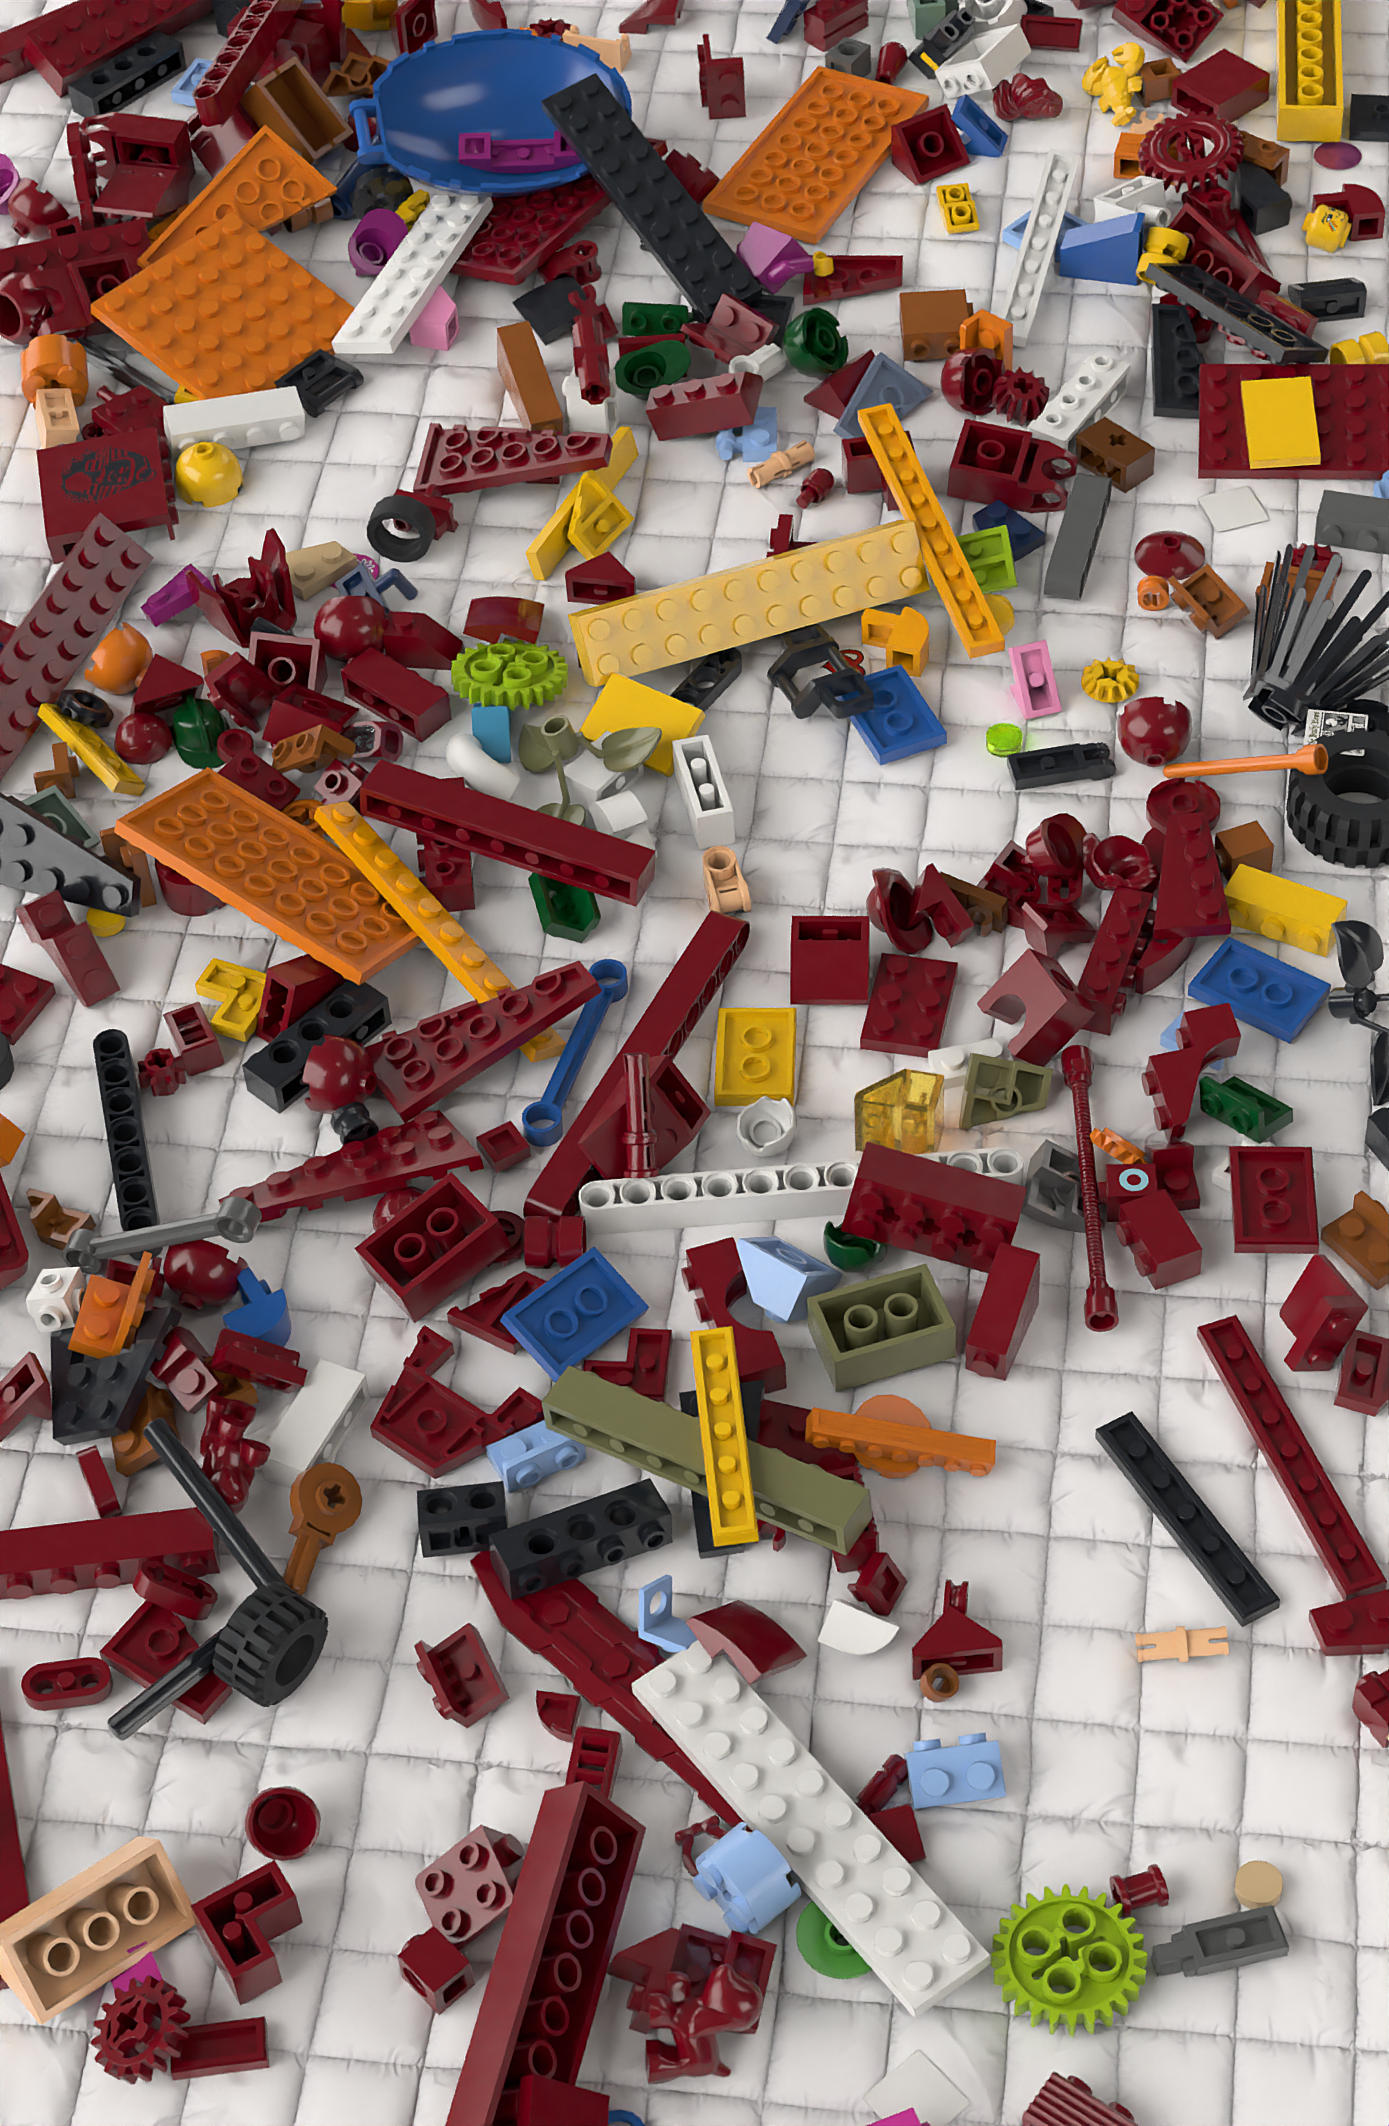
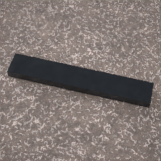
M1132 1411L1096 1429V1440L1241 1627L1279 1608V1597Z

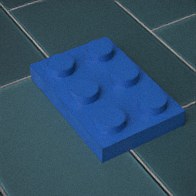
M901 664L863 676L873 692L874 708L850 716L849 719L879 765L947 744L946 731ZM856 690L836 698L838 701H847L861 695Z
M1228 937L1188 984V996L1209 1006L1230 1003L1235 1018L1291 1044L1328 998L1331 984Z
M594 1246L504 1313L500 1322L556 1383L569 1365L576 1368L645 1315L649 1306Z

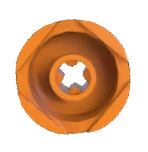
M46 334L32 339L29 342V347L25 351L22 350L20 354L21 387L25 398L33 404V408L36 410V389L70 388L74 407L82 406L85 403V397L89 389L87 354L84 347L77 341L76 344L67 341L66 336L60 334Z

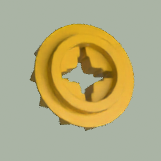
M1108 656L1104 662L1094 659L1091 666L1084 667L1081 687L1089 697L1097 701L1106 703L1121 702L1136 693L1139 687V675L1136 674L1135 665H1126L1123 658L1118 661H1111Z

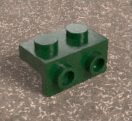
M624 302L622 305V335L639 337L684 333L680 330L683 323H694V313L688 312V306L640 302Z
M536 873L530 875L528 881L543 932L553 937H561L582 943L590 932L597 927L601 919L594 893Z
M1208 1076L1199 1080L1201 1111L1259 1144L1293 1122V1108L1235 1076L1222 1084Z

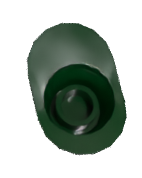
M676 340L660 341L627 353L614 366L616 385L625 393H629L637 399L647 401L652 388L660 385H672L687 373L691 364V354L686 345Z
M191 693L187 694L186 702L176 709L171 726L173 742L179 756L185 764L195 769L204 770L207 767L214 769L226 764L219 758L217 753L218 737L224 731L231 729L226 717L214 707L210 700L194 699Z

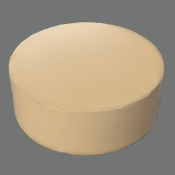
M1256 1860L1240 1867L1236 1874L1234 1890L1237 1899L1242 1905L1249 1909H1256L1269 1905L1275 1906L1280 1901L1283 1878L1275 1866L1265 1861Z

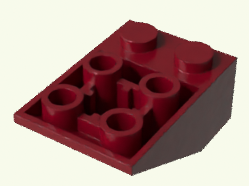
M1118 0L1114 5L1111 18L1134 36L1186 64L1221 21L1224 14L1206 0Z
M240 102L237 103L228 119L217 126L208 127L202 125L198 111L187 120L191 149L213 179L260 130Z
M128 160L120 163L96 200L93 211L103 212L105 218L121 219L124 218V215L134 216V220L144 218L145 222H152L154 217H165L166 213H174L186 203L189 204V166Z
M667 1054L649 1057L652 1130H656V1134H658V1141L654 1143L655 1167L659 1168V1171L694 1140L711 1114V1110ZM625 1074L577 1143L605 1180L625 1178L623 1170L627 1168L626 1144L622 1143V1135H624V1131H627Z

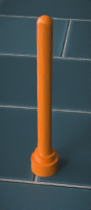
M1323 744L1304 745L1302 749L1297 750L1293 754L1167 764L1163 768V775L1168 779L1296 768L1306 775H1317L1326 772L1328 768V753Z

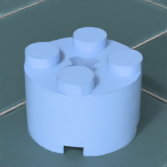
M740 1822L696 1858V1868L699 1874L692 1880L703 1898L707 1901L714 1899L725 1912L723 1919L731 1931L734 1930L743 1934L747 1932L756 1934L799 1899L801 1890L798 1882L790 1887L785 1875L792 1869L773 1843L757 1829L748 1834L745 1832L747 1823Z

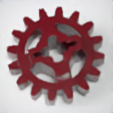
M147 1975L143 1983L135 1978L130 1979L127 1992L118 1987L114 1990L116 2001L112 2005L105 2002L102 2004L101 2007L106 2012V2016L104 2019L94 2021L93 2026L101 2030L99 2036L91 2040V2045L100 2050L94 2059L105 2067L104 2072L119 2081L122 2079L131 2085H135L138 2077L148 2083L152 2081L153 2069L156 2068L163 2073L168 2070L166 2059L170 2055L179 2058L181 2053L175 2046L178 2040L188 2039L189 2034L181 2029V2025L191 2019V2014L182 2009L187 2000L177 1993V1988L164 1980L158 1981L154 1977Z

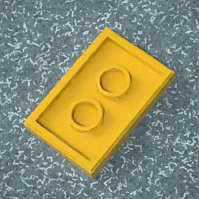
M1311 377L1241 381L1250 469L1320 464L1321 455Z
M613 672L579 732H583L585 739L592 743L599 739L606 731L614 733L629 728H661L662 737L652 755L643 763V766L670 778L674 772L672 741L694 737L706 715L701 709Z
M718 1008L714 1087L715 1106H748L756 1103L763 1096L776 1101H781L782 1098H785L791 1106H794L796 1008Z

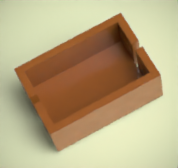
M296 56L255 83L239 100L260 129L264 125L268 126L284 142L299 151L302 158L311 166L335 150L354 133Z

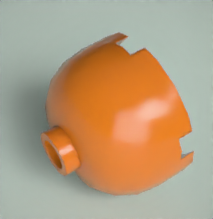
M126 622L122 623L124 630L120 631L115 627L101 641L90 658L96 662L93 670L90 671L86 668L84 672L85 680L96 688L108 694L118 696L127 694L136 687H139L153 659L152 647L149 641Z

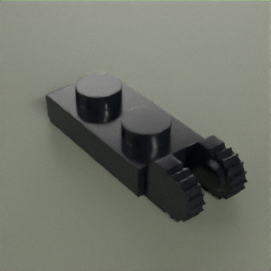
M1103 742L1082 745L1080 743L1014 753L1007 756V767L1015 791L1088 778L1098 781L1103 778H1110L1116 770L1114 761L1108 758L1110 757L1109 754H1111L1109 747Z

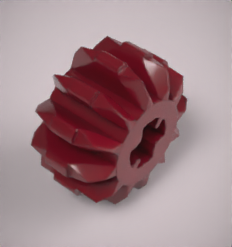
M1021 367L1015 373L1007 369L1003 376L998 377L995 381L991 397L992 405L996 406L997 415H1006L1007 423L1014 419L1022 426L1026 420L1030 422L1036 420L1044 411L1050 396V388L1045 386V377H1034V369L1029 373L1023 372Z

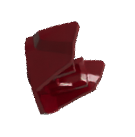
M274 528L266 531L261 559H254L252 556L247 558L251 578H237L223 586L220 576L215 574L213 575L215 591H212L201 583L192 570L185 572L192 601L202 610L204 617L214 628L241 648L250 647V629L258 617L266 619L286 632L289 629L293 630L297 621L285 546Z

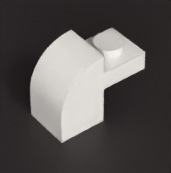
M630 790L594 802L588 806L598 832L656 850L645 823L648 820L647 815L638 798Z

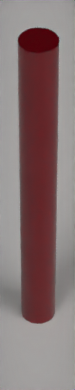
M1237 208L1231 209V213L1236 217L1234 229L1243 247L1273 275L1240 210Z

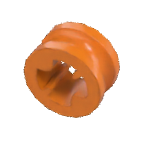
M1148 576L1139 581L1137 585V599L1141 608L1147 611H1159L1168 605L1170 601L1169 584L1164 578Z

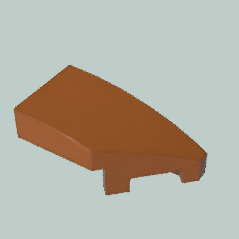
M29 1188L26 1192L31 1207V1212L29 1213L30 1220L36 1229L40 1241L63 1251L74 1230L88 1229L93 1231L97 1226L91 1214L62 1207L53 1194Z

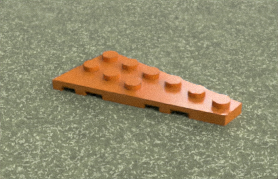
M264 125L137 260V264L144 270L231 212L235 213L256 231L262 233L337 193V188L268 126Z

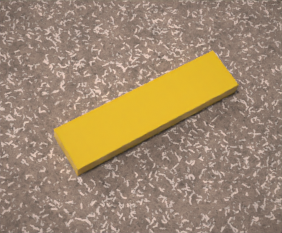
M41 704L37 715L64 742H67V746L112 792L141 796L146 786L144 782L88 725L84 727L80 722H73L70 716H66L61 712L62 709L58 705Z

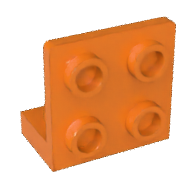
M144 1251L131 1286L91 1274L69 1342V1350L99 1359L119 1355L122 1348L130 1350L136 1329L139 1327L146 1305L144 1302L156 1271L148 1268L152 1253Z

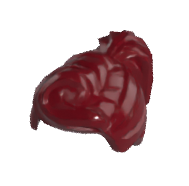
M1017 73L1013 76L1012 83L1003 79L992 89V92H994L993 106L995 115L1004 121L1011 122L1018 119L1021 115L1033 120L1042 117L1046 119L1056 118L1062 111V97L1051 90L1042 77L1031 79L1023 73Z
M1087 833L1084 837L1083 864L1086 874L1098 889L1114 891L1116 886L1147 893H1153L1160 884L1159 872L1157 871V866L1152 863L1150 850L1145 844H1140L1123 835L1111 836L1102 841L1098 839L1095 833Z

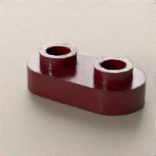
M86 1657L37 1664L24 1674L21 1681V1689L27 1704L31 1708L39 1711H49L94 1705L102 1702L110 1695L113 1689V1678L110 1668L105 1661L96 1657ZM90 1683H97L93 1687L85 1688ZM45 1689H53L50 1693L40 1694Z

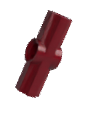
M592 316L581 317L576 324L572 325L573 344L575 346L573 347L576 378L579 377L581 399L588 401L590 405L602 404L610 396L611 391L608 375L610 374L607 343L603 342L601 322L595 321Z

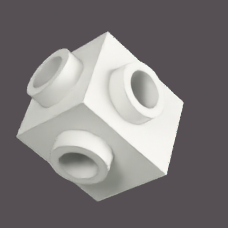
M80 1267L43 1269L26 1299L27 1311L30 1316H33L39 1333L53 1332L75 1326L87 1288V1283Z

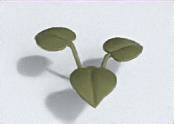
M564 715L550 717L541 727L523 724L519 740V757L523 767L529 772L541 773L556 765L563 797L561 804H546L536 811L584 826L586 821L584 807L580 804L569 805L570 796L562 761L574 757L578 752L579 744H582L597 758H604L603 763L607 770L612 772L631 771L645 763L652 755L662 737L661 728L640 727L614 732L604 738L601 744L603 750H600L585 739L583 732L575 733L568 718Z

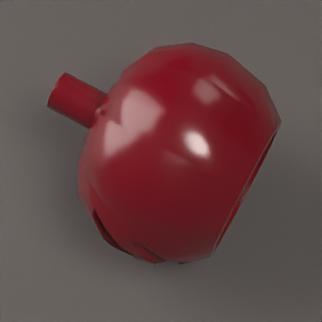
M27 272L10 273L0 279V336L17 345H29L32 339L38 337L37 330L40 329L42 323L47 318L54 316L51 304L42 294L38 293V288L31 290L32 295L23 296L19 283L29 274Z
M367 596L335 597L324 602L317 611L313 626L314 638L322 639L325 656L336 661L345 662L348 665L370 647L381 653L384 652L383 633L389 625L390 616L385 614V607L374 598Z

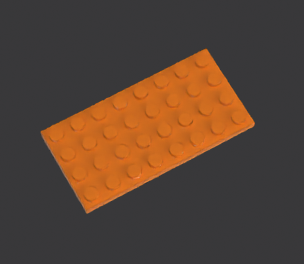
M818 66L704 199L703 212L747 226H751L755 221L792 236L794 239L817 245L890 155L891 126L924 113L929 107V95Z
M208 767L116 821L114 833L127 840L131 845L145 851L163 865L169 866L188 878L192 883L217 896L222 902L233 906L249 916L254 922L265 926L283 940L297 946L315 960L324 963L340 973L345 979L353 981L357 985L362 984L423 941L339 847Z

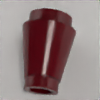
M888 42L880 48L875 81L893 85V82L908 62L907 50L902 44Z

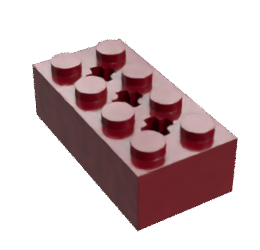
M866 1141L840 1231L989 1274L1000 1242L1009 1245L1012 1243L1027 1187Z

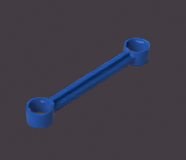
M603 959L590 967L589 973L597 982L607 977L617 978L619 981L610 985L598 983L602 992L585 1003L541 1100L527 1106L522 1113L524 1137L534 1146H551L561 1139L563 1135L561 1111L610 1004L623 999L628 992L626 967L617 960ZM543 1119L555 1122L552 1126L543 1129L530 1126L532 1123Z

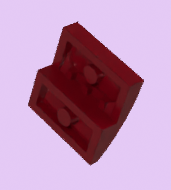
M507 596L471 599L463 634L496 644L500 634L503 633L535 645L540 632L545 604Z
M740 1600L695 1615L685 1622L712 1659L727 1653L749 1685L793 1668L807 1657L798 1643L779 1624L760 1610Z
M682 1923L679 1928L681 1932L671 1971L683 1972L690 1978L693 1995L697 1996L703 1993L706 1982L715 1968L728 1964L736 1972L751 1979L759 1987L764 2002L777 1944L734 1930L730 1932L728 1937H724ZM760 2016L758 2020L748 2029L742 2031L723 2032L755 2034L758 2028Z

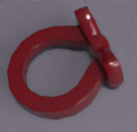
M713 1815L701 1823H694L691 1827L674 1834L675 1843L678 1846L682 1845L681 1857L683 1865L692 1877L699 1874L691 1856L694 1837L707 1833L709 1836L719 1840L728 1833L719 1827L720 1819L717 1815Z

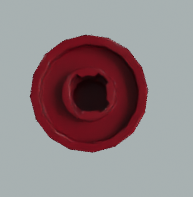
M526 1216L524 1228L526 1269H550L554 1262H557L560 1268L564 1269L586 1253L585 1216H561L557 1223H553L549 1216Z

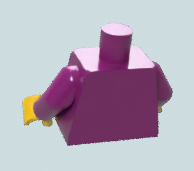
M755 221L750 226L743 241L739 242L735 254L762 290L772 295L778 293L786 282L796 275L810 273L814 269L816 275L827 276L834 271L832 258L827 257L824 252H815L812 259L792 236Z

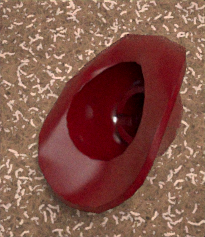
M884 867L873 869L872 877L875 886L866 899L867 916H870V922L881 932L887 933L892 944L900 952L910 955L920 954L931 942L933 927L930 918L908 929L906 927L914 891L913 886L900 871Z

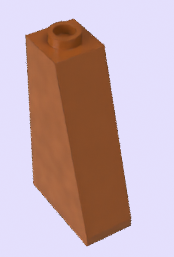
M525 321L497 328V368L523 428L529 429V431L555 430L562 432L563 436V415L530 322Z

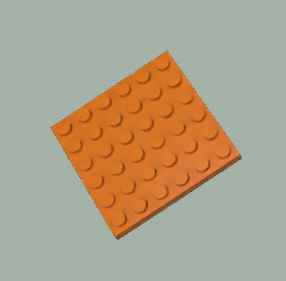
M233 212L91 303V314L179 385L182 384L186 387L190 394L198 397L200 400L277 389V386L274 384L276 380L319 349L335 355L331 342L355 309Z

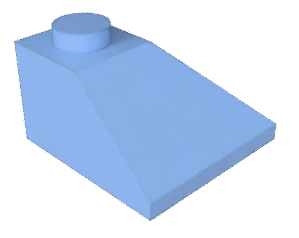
M777 1236L739 1238L736 1245L753 1302L766 1309L765 1315L782 1324H787L788 1321L805 1320L808 1317L807 1298L831 1291L839 1283L843 1273Z

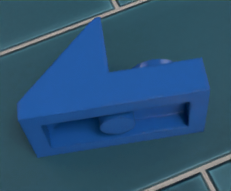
M967 94L963 95L957 100L951 119L959 130L964 131L960 137L967 154L1000 157L1003 154L1008 135Z

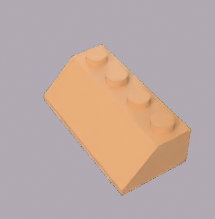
M142 1836L136 1837L0 1924V1975L39 2024L43 2025L138 1963L150 1951L152 1953L196 1925L190 1907L192 1903L160 1840ZM147 1941V1944L138 1948L130 1954L126 1951L127 1949H130L134 1946H137Z

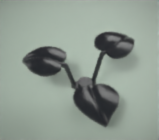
M1357 920L1339 921L1332 923L1331 927L1336 938L1340 971L1346 984L1345 987H1335L1332 989L1328 998V1007L1333 1017L1337 1019L1350 1018V1024H1360L1378 1032L1371 1045L1370 1071L1373 1106H1380L1389 1101V1029L1369 1021L1365 1017L1375 1011L1377 1002L1389 1001V993L1375 994L1367 988L1368 984L1375 980L1374 971L1378 970L1383 964V945L1378 932L1369 924Z

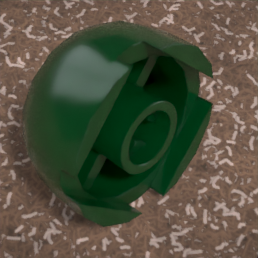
M820 307L804 311L789 323L785 331L783 343L786 357L800 374L809 377L829 375L843 367L847 362L849 355L846 335L840 336L836 327L841 324L829 311Z

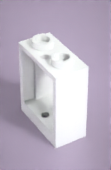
M1015 24L973 35L934 73L947 99L960 97L965 94L968 95L993 89L1032 50L1020 24Z

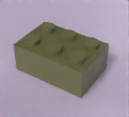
M926 1263L807 1298L808 1329L835 1392L956 1357V1326Z

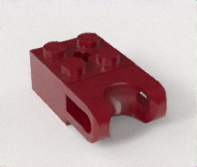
M124 252L69 262L67 266L35 271L27 274L20 281L19 286L24 297L32 295L31 290L38 288V293L42 294L49 301L54 311V316L47 318L42 323L40 329L37 330L38 336L60 334L66 336V340L70 341L114 332L91 314V303L136 275L129 253Z

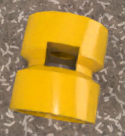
M1150 228L1143 246L1147 253L1140 256L1136 276L1147 283L1156 285V282L1145 276L1148 264L1179 263L1178 261H1182L1185 258L1190 242L1189 238L1169 228Z
M1375 331L1359 336L1358 342L1354 339H1348L1331 345L1329 362L1330 364H1389V345L1381 332Z

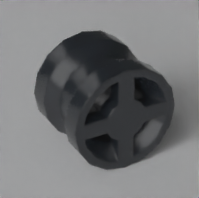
M357 1101L339 1107L333 1113L330 1120L332 1129L337 1135H340L342 1145L353 1141H363L377 1135L379 1132L376 1122L370 1119L367 1107Z

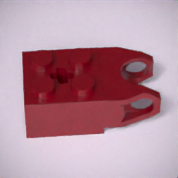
M111 112L86 117L80 124L82 134H88L90 141L96 142L104 148V151L92 153L89 159L95 160V162L107 160L103 165H96L98 175L109 180L117 165L128 160L189 166V184L196 174L187 121ZM92 125H102V126H103V127L96 128V129H92V130H91V129H88V127H90V126H92Z
M965 419L949 469L947 496L987 505L999 499L1011 509L1027 513L1065 510L1069 492L1053 480L1075 476L1079 458L1050 441L1032 438L1033 432ZM1062 459L1067 461L1071 467L1066 469L1060 468L1052 462ZM1053 493L1059 496L1061 500L1051 502L1046 500L1043 494Z

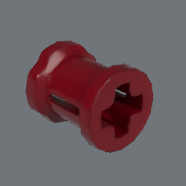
M1157 1864L1149 1865L1145 1872L1128 1877L1110 1876L1109 1885L1115 1905L1119 1903L1123 1905L1121 1918L1130 1917L1133 1910L1150 1905L1168 1906L1169 1894L1166 1881Z

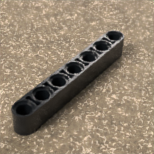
M108 1029L95 1037L93 1040V1050L122 1232L160 1225V1218L135 1066L129 1041L124 1032L117 1029ZM163 1247L146 1250V1252L152 1253L151 1259H153L154 1256L157 1257L161 1253ZM144 1251L131 1253L129 1255L132 1258L141 1261Z

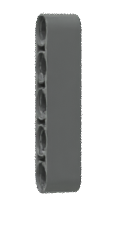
M1081 473L1076 474L1047 568L1044 596L1076 601L1081 600L1109 506L1112 478Z

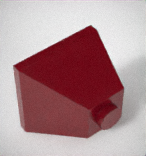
M405 0L389 16L392 43L398 57L406 51L410 55L423 49L424 43L432 41L438 36L434 0Z
M292 683L274 699L262 740L270 742L271 747L275 748L279 741L321 724L336 733H340L358 715L359 708Z

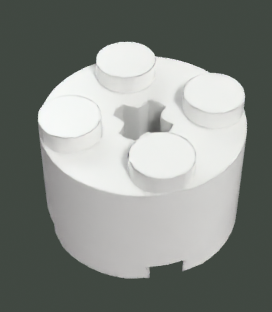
M958 0L959 9L962 7L966 8L976 19L971 25L976 30L973 35L1021 24L1022 14L1027 12L1024 0Z

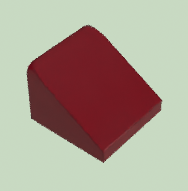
M904 1804L867 1816L909 1864L926 1859L911 1804Z

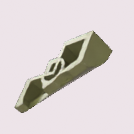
M970 1053L962 1096L959 1128L968 1129L977 1125L1046 1108L1053 1069Z

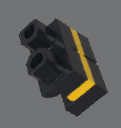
M964 7L958 12L954 9L924 36L923 42L911 52L908 59L928 79L932 78L935 75L934 72L976 32L971 26L976 20L975 17Z

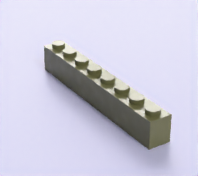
M570 1365L541 1401L547 1429L708 1497L699 1417H692L674 1409L668 1403L656 1402L639 1395L629 1387H620L601 1379L593 1372H584ZM746 1437L756 1518L846 1556L872 1519L870 1490L864 1488L856 1481L844 1480L827 1473L815 1464L803 1463L787 1456L779 1449L767 1448L750 1441Z

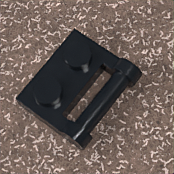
M319 349L276 380L274 384L277 386V389L296 386L302 407L309 416L317 418L324 413L326 406L349 389H356L362 385L364 378L357 368ZM336 378H341L317 397L314 395Z

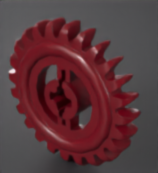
M1192 111L1188 112L1187 116H1184L1182 113L1176 114L1175 119L1167 117L1164 119L1165 124H1155L1153 126L1154 130H1149L1145 134L1146 138L1140 142L1138 159L1141 171H1144L1146 177L1163 180L1164 191L1170 187L1171 182H1174L1177 194L1183 183H1186L1190 194L1195 182H1198L1203 192L1206 189L1207 179L1217 187L1218 174L1222 179L1228 181V171L1237 172V164L1242 163V155L1244 154L1243 136L1238 132V127L1230 124V121L1226 118L1219 119L1217 114L1207 116V112L1203 111L1199 115H1195V112ZM1204 138L1210 140L1214 145L1212 152L1207 156ZM1187 139L1189 141L1190 150L1187 147ZM1175 141L1177 160L1168 154L1170 146Z

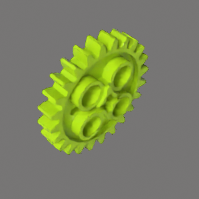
M505 638L503 643H490L487 646L477 643V649L467 647L465 648V654L458 653L457 660L452 661L451 684L453 685L454 692H460L461 699L469 697L470 704L481 701L482 707H488L492 704L495 706H508L511 711H515L516 706L521 705L527 710L530 708L531 703L543 706V699L554 701V694L562 695L563 688H567L568 664L565 663V657L559 656L558 650L549 651V645L537 647V641L535 645L532 643L524 644L523 640L520 639L516 643H511L508 638Z
M1068 1884L1063 1885L1061 1896H1054L1052 1890L1046 1886L1044 1887V1896L1041 1901H1038L1030 1893L1026 1894V1909L1013 1903L1011 1905V1919L1001 1918L999 1920V1932L1001 1934L993 1935L992 1949L996 1951L991 1952V1967L996 1968L994 1971V1985L1003 1986L1002 2001L1008 2002L1016 1999L1014 2015L1017 2017L1029 2010L1031 2012L1030 2026L1033 2028L1043 2019L1049 2021V2034H1054L1059 2024H1066L1069 2036L1074 2037L1077 2024H1083L1091 2035L1094 2034L1095 2020L1100 2019L1110 2028L1113 2025L1112 2010L1126 2016L1129 2005L1127 2000L1137 2002L1140 1988L1137 1985L1145 1984L1146 1970L1143 1967L1147 1966V1952L1141 1950L1144 1944L1143 1934H1133L1135 1931V1918L1131 1917L1121 1920L1123 1910L1121 1903L1114 1905L1110 1909L1106 1908V1893L1104 1892L1094 1901L1088 1899L1089 1892L1087 1886H1083L1078 1896L1071 1895ZM1071 1926H1080L1084 1928L1086 1931L1080 1934H1075L1069 1932L1067 1928ZM1040 1948L1046 1953L1034 1956L1028 1954L1026 1950ZM1098 1963H1105L1112 1969L1102 1972L1095 1970L1092 1966ZM1057 1985H1064L1072 1991L1066 1994H1058L1051 1988Z

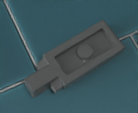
M1269 1905L1183 1925L1182 1931L1171 1935L1172 1942L1152 1947L1151 1962L1156 1976L1176 1974L1182 1971L1184 1977H1193L1194 1975L1198 1977L1288 1956L1289 1945L1274 1906Z

